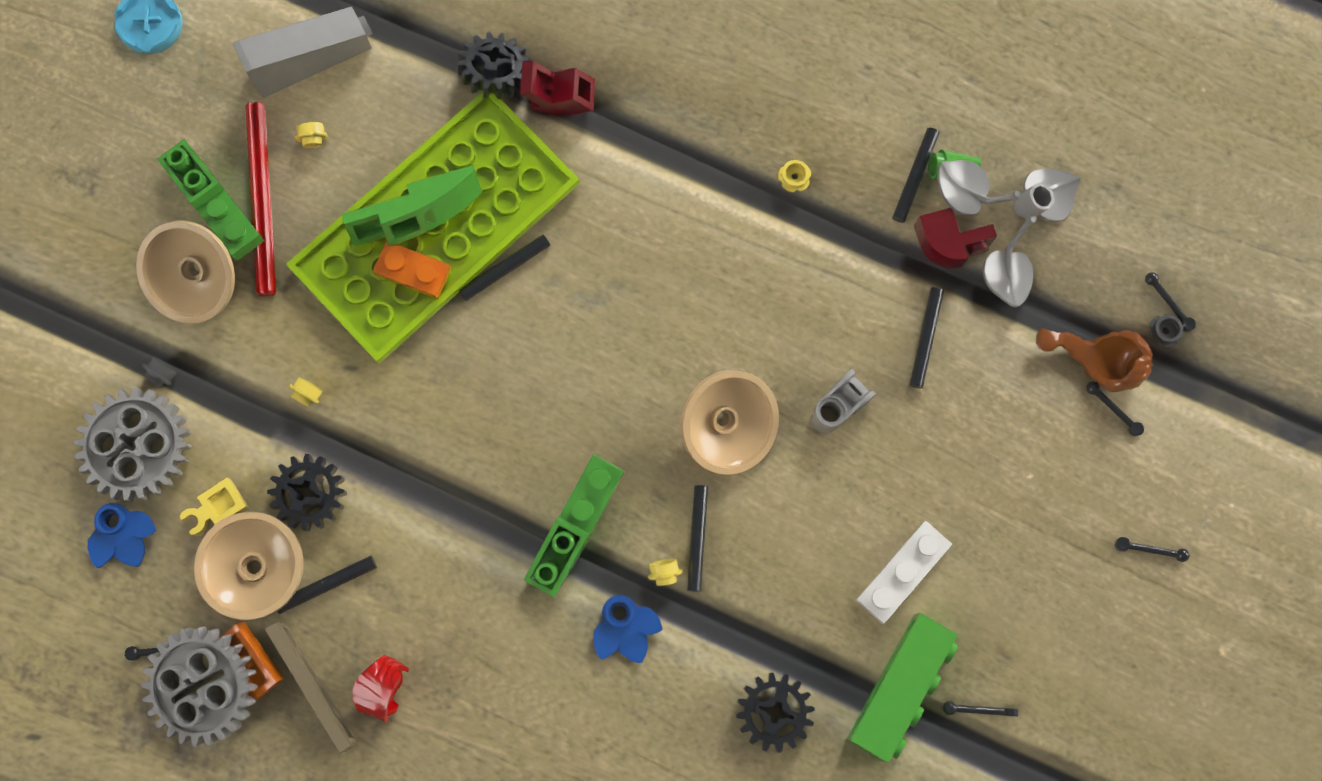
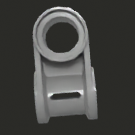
M853 369L847 372L830 389L812 411L811 422L819 432H834L877 394L874 390L869 391L855 377L856 372ZM826 407L831 408L836 413L837 420L835 422L824 420L820 410Z

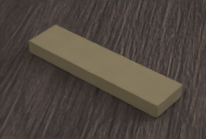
M275 622L265 628V631L339 753L347 752L356 746L358 741L288 626L284 623Z

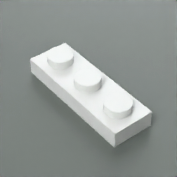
M924 521L855 601L881 624H884L951 547L952 543L927 521Z

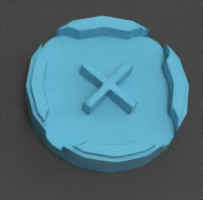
M122 0L116 7L114 15L116 17L114 24L115 32L122 42L136 53L154 54L164 51L177 40L183 25L181 11L173 0Z

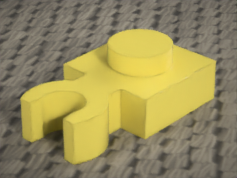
M227 477L197 497L202 504L201 507L198 509H186L179 517L181 520L187 521L191 517L196 516L198 524L189 533L193 536H199L207 530L209 522L212 521L215 525L228 516L244 512L249 506L232 480Z

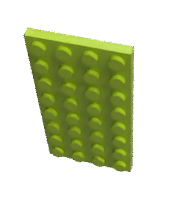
M482 91L344 212H351L408 195L407 184L474 165L482 193L465 209L443 224L410 240L398 243L400 246L451 266L452 269L439 299L375 275L373 269L386 243V237L354 246L344 225L342 215L286 263L288 268L378 364L386 359L455 297L459 290L474 280L580 184V179L501 99L496 98L495 93H490L487 98H483Z

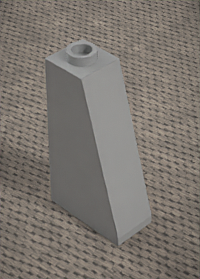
M351 6L238 40L233 43V46L246 73L262 97L265 98L371 49L372 47L367 36L371 35L372 31L364 15L358 18Z

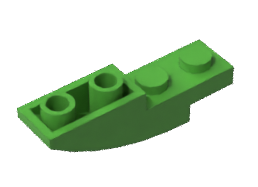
M185 139L157 158L185 197L199 212L236 261L265 241Z
M474 165L407 184L408 195L342 214L344 225L353 245L357 246L386 237L389 246H393L424 234L451 219L482 193Z
M596 454L592 455L563 511L556 518L529 568L524 581L552 597L557 595L610 503V498L625 470Z

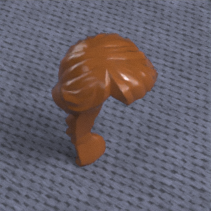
M1041 328L1036 334V344L1039 349L1044 352H1051L1058 346H1062L1068 351L1070 357L1077 360L1084 368L1085 374L1093 378L1098 385L1104 387L1107 391L1119 392L1137 388L1151 373L1153 354L1150 346L1139 333L1129 330L1113 331L1093 341L1082 340L1081 337L1070 332H1054Z

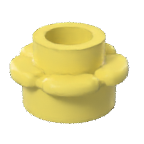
M309 122L296 126L297 136L294 137V140L302 142L303 148L321 147L323 145L322 141L328 138L322 123Z
M788 161L778 172V180L782 182V187L788 192H795V190L803 191L810 184L811 171L802 161ZM796 174L798 178L793 179L791 176Z
M298 377L294 385L289 384V387L294 390L291 397L307 407L310 406L311 402L319 403L318 398L323 391L301 377Z
M664 559L649 564L650 575H648V579L656 580L657 586L673 584L677 582L676 576L682 574V569L678 568L677 559Z

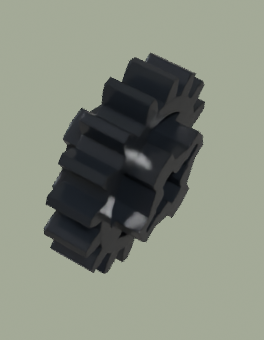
M487 32L486 39H481V37L475 35L474 44L465 41L464 51L458 52L457 72L458 75H462V84H471V92L473 94L482 90L483 98H487L490 93H495L496 98L501 99L502 92L513 96L515 87L521 89L522 63L530 61V56L525 55V46L516 47L517 39L515 38L506 41L504 33H501L498 38H493L492 34Z
M310 454L304 455L303 462H300L294 456L290 457L292 466L288 468L280 464L278 467L282 475L280 477L271 476L270 478L277 485L276 488L267 490V494L276 497V500L270 503L269 506L273 510H281L276 517L283 522L290 518L288 527L296 529L301 522V527L304 531H310L312 523L317 528L322 529L324 528V518L332 521L336 520L332 512L334 508H344V505L338 502V498L346 496L347 491L339 488L338 485L342 484L345 479L341 475L333 476L338 468L334 464L325 467L326 459L321 456L316 459L315 463ZM305 471L303 476L292 479L299 472ZM324 476L329 484V494L325 493L322 485L325 480ZM295 488L311 489L320 497L304 496ZM286 491L289 492V495L292 500L290 506H288L286 502ZM324 506L320 511L309 515L311 509Z
M768 673V682L765 683L759 676L755 677L757 687L753 689L745 685L743 689L748 694L747 699L737 700V703L744 706V711L737 713L736 718L745 719L746 722L740 728V731L742 733L752 732L749 739L752 745L759 739L762 740L763 751H767L770 744H774L776 751L780 753L783 749V743L786 742L792 749L796 748L794 738L798 736L806 739L807 735L802 730L804 725L813 726L814 724L813 721L806 718L807 713L815 711V707L805 704V700L811 694L809 692L799 693L798 690L801 686L799 680L789 685L788 674H783L780 681H776L774 673ZM775 687L772 697L764 701L755 699L763 690ZM788 692L795 698L799 713L791 710L787 702ZM779 702V709L784 711L785 714L790 715L791 718H776L775 722L772 723L770 722L771 715L759 709V706L766 708L768 706L774 707L775 703ZM751 712L760 715L764 723L762 733L755 727ZM788 723L795 725L786 735L776 737L780 727Z

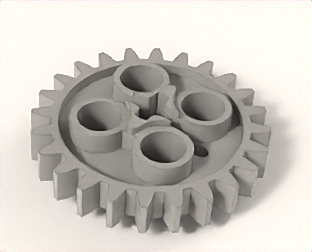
M133 388L131 396L127 391L119 389L117 400L113 396L106 394L105 401L107 405L102 406L94 402L93 407L97 413L94 416L84 413L83 417L89 422L88 426H77L76 428L84 434V438L73 441V444L83 447V451L75 454L74 458L86 462L78 471L83 474H90L86 483L93 486L98 484L97 492L104 495L109 492L110 498L119 500L123 494L125 501L133 502L135 494H137L139 499L146 501L148 499V490L158 496L161 495L160 484L163 483L172 487L171 474L183 475L182 471L177 467L178 463H189L190 461L182 456V451L192 449V445L183 442V438L188 437L192 433L186 428H180L185 424L187 418L182 415L175 416L180 408L174 404L168 405L169 399L163 395L156 399V393L149 389L144 396L142 390L138 388ZM140 413V423L136 427L130 428V418L134 414ZM153 423H157V427L151 430ZM113 436V447L111 450L104 452V441ZM163 437V448L159 452L153 453V442ZM135 439L134 444L136 448L132 451V445L130 444L131 440ZM112 460H115L114 463H113V466L110 467V466H109V463H110ZM135 461L137 463L136 472L127 478L125 474L126 467L129 463Z
M206 626L195 628L194 631L191 627L180 630V633L168 635V641L156 645L159 652L148 656L154 666L143 669V672L151 678L150 681L141 683V687L150 689V695L142 700L143 702H153L154 705L147 714L148 716L159 715L160 719L156 724V728L164 725L169 726L166 737L170 738L179 733L180 744L191 740L195 747L204 742L207 745H211L217 742L218 738L223 740L230 737L231 731L234 732L242 727L240 720L250 717L251 714L245 707L256 703V700L248 695L249 691L258 688V685L248 681V677L256 674V670H246L245 667L251 660V656L240 658L238 654L242 650L243 645L238 644L231 647L232 635L230 634L219 639L220 631L218 628L207 632ZM203 655H206L208 658L209 668H206L203 664ZM224 670L225 674L221 678L199 688L197 692L175 702L174 697L198 685L203 679ZM174 672L179 676V685L174 680ZM219 687H222L225 691V701L219 695ZM190 704H192L196 710V717H194L190 711Z

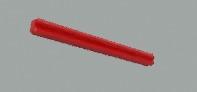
M256 101L248 102L245 105L252 225L265 240L253 249L256 292L259 296H273L276 294L266 112L263 103Z

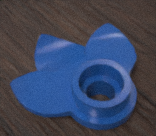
M118 503L103 505L97 511L94 518L96 530L88 539L87 549L91 562L96 568H100L115 556L117 560L126 565L140 566L145 555V544L142 538H147L156 532L152 519L141 511H128L126 507ZM113 515H117L119 518V522L115 527L109 525V519Z
M623 595L613 596L605 602L602 608L603 621L594 630V648L602 660L612 655L618 649L627 659L636 663H642L648 650L647 635H653L662 631L661 621L652 609L636 606L629 597ZM618 606L624 607L627 611V615L623 620H617L613 616V611Z

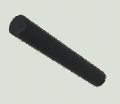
M927 128L892 217L897 222L905 223L930 155L940 134L937 129Z
M544 234L465 285L459 290L465 301L469 300L551 246Z
M931 287L909 385L913 388L923 389L944 294V290L938 287Z
M703 485L694 486L687 591L701 592L708 497V486Z
M370 555L297 590L289 602L277 611L278 614H282L376 569L377 565L374 558Z

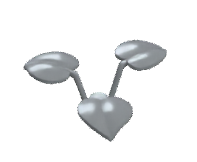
M967 160L942 161L938 167V186L943 199L955 212L965 216H973L980 211L982 203L993 204L1014 200L1016 214L1021 218H1025L1026 221L1008 243L1005 252L994 251L990 253L983 264V277L990 290L1010 306H1020L1029 295L1033 282V268L1028 256L1021 252L1012 253L1013 248L1030 225L1036 222V216L1039 215L1046 221L1059 222L1069 215L1081 177L1061 170L1038 169L1028 174L1023 182L1024 192L1015 191L1012 194L986 197L985 195H987L990 189V182L986 172L979 165Z

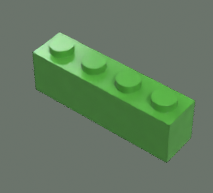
M922 613L914 614L846 739L884 762L889 763L892 757L897 759L906 745L907 740L903 739V736L909 725L915 727L923 714L924 708L920 705L925 695L929 694L931 696L941 680V676L937 675L943 662L948 664L957 651L958 645L954 642L958 634Z

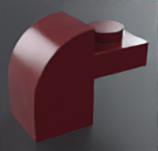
M534 60L522 63L520 95L531 100V109L541 113L575 115L594 110L595 79L576 67L553 72Z
M951 208L921 215L914 224L920 247L925 256L933 263L944 268H961L968 260L967 252L969 256L982 254L989 250V246L997 237L993 224L960 233L953 209Z

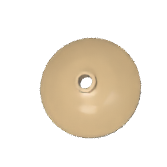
M172 221L156 227L142 241L136 261L137 277L145 297L157 311L174 321L194 324L215 317L227 306L234 290V266L226 247L213 232L194 222ZM195 263L198 264L200 272L195 269Z
M724 370L708 376L693 389L685 402L680 425L684 446L697 464L717 474H738L754 467L770 451L778 432L779 410L772 391L757 376L740 370ZM723 413L722 422L717 423L718 415Z
M242 512L228 516L216 523L206 533L197 549L194 575L198 590L208 605L222 615L239 620L264 618L281 609L295 594L303 574L302 549L292 530L273 516L259 512ZM258 561L261 565L260 571L252 574L250 566L253 562Z

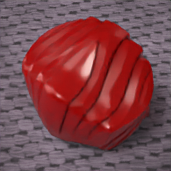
M388 655L381 656L367 667L353 685L352 699L357 711L360 714L374 716V718L388 723V716L396 713L398 709L394 695L403 683L402 671L409 672V668Z

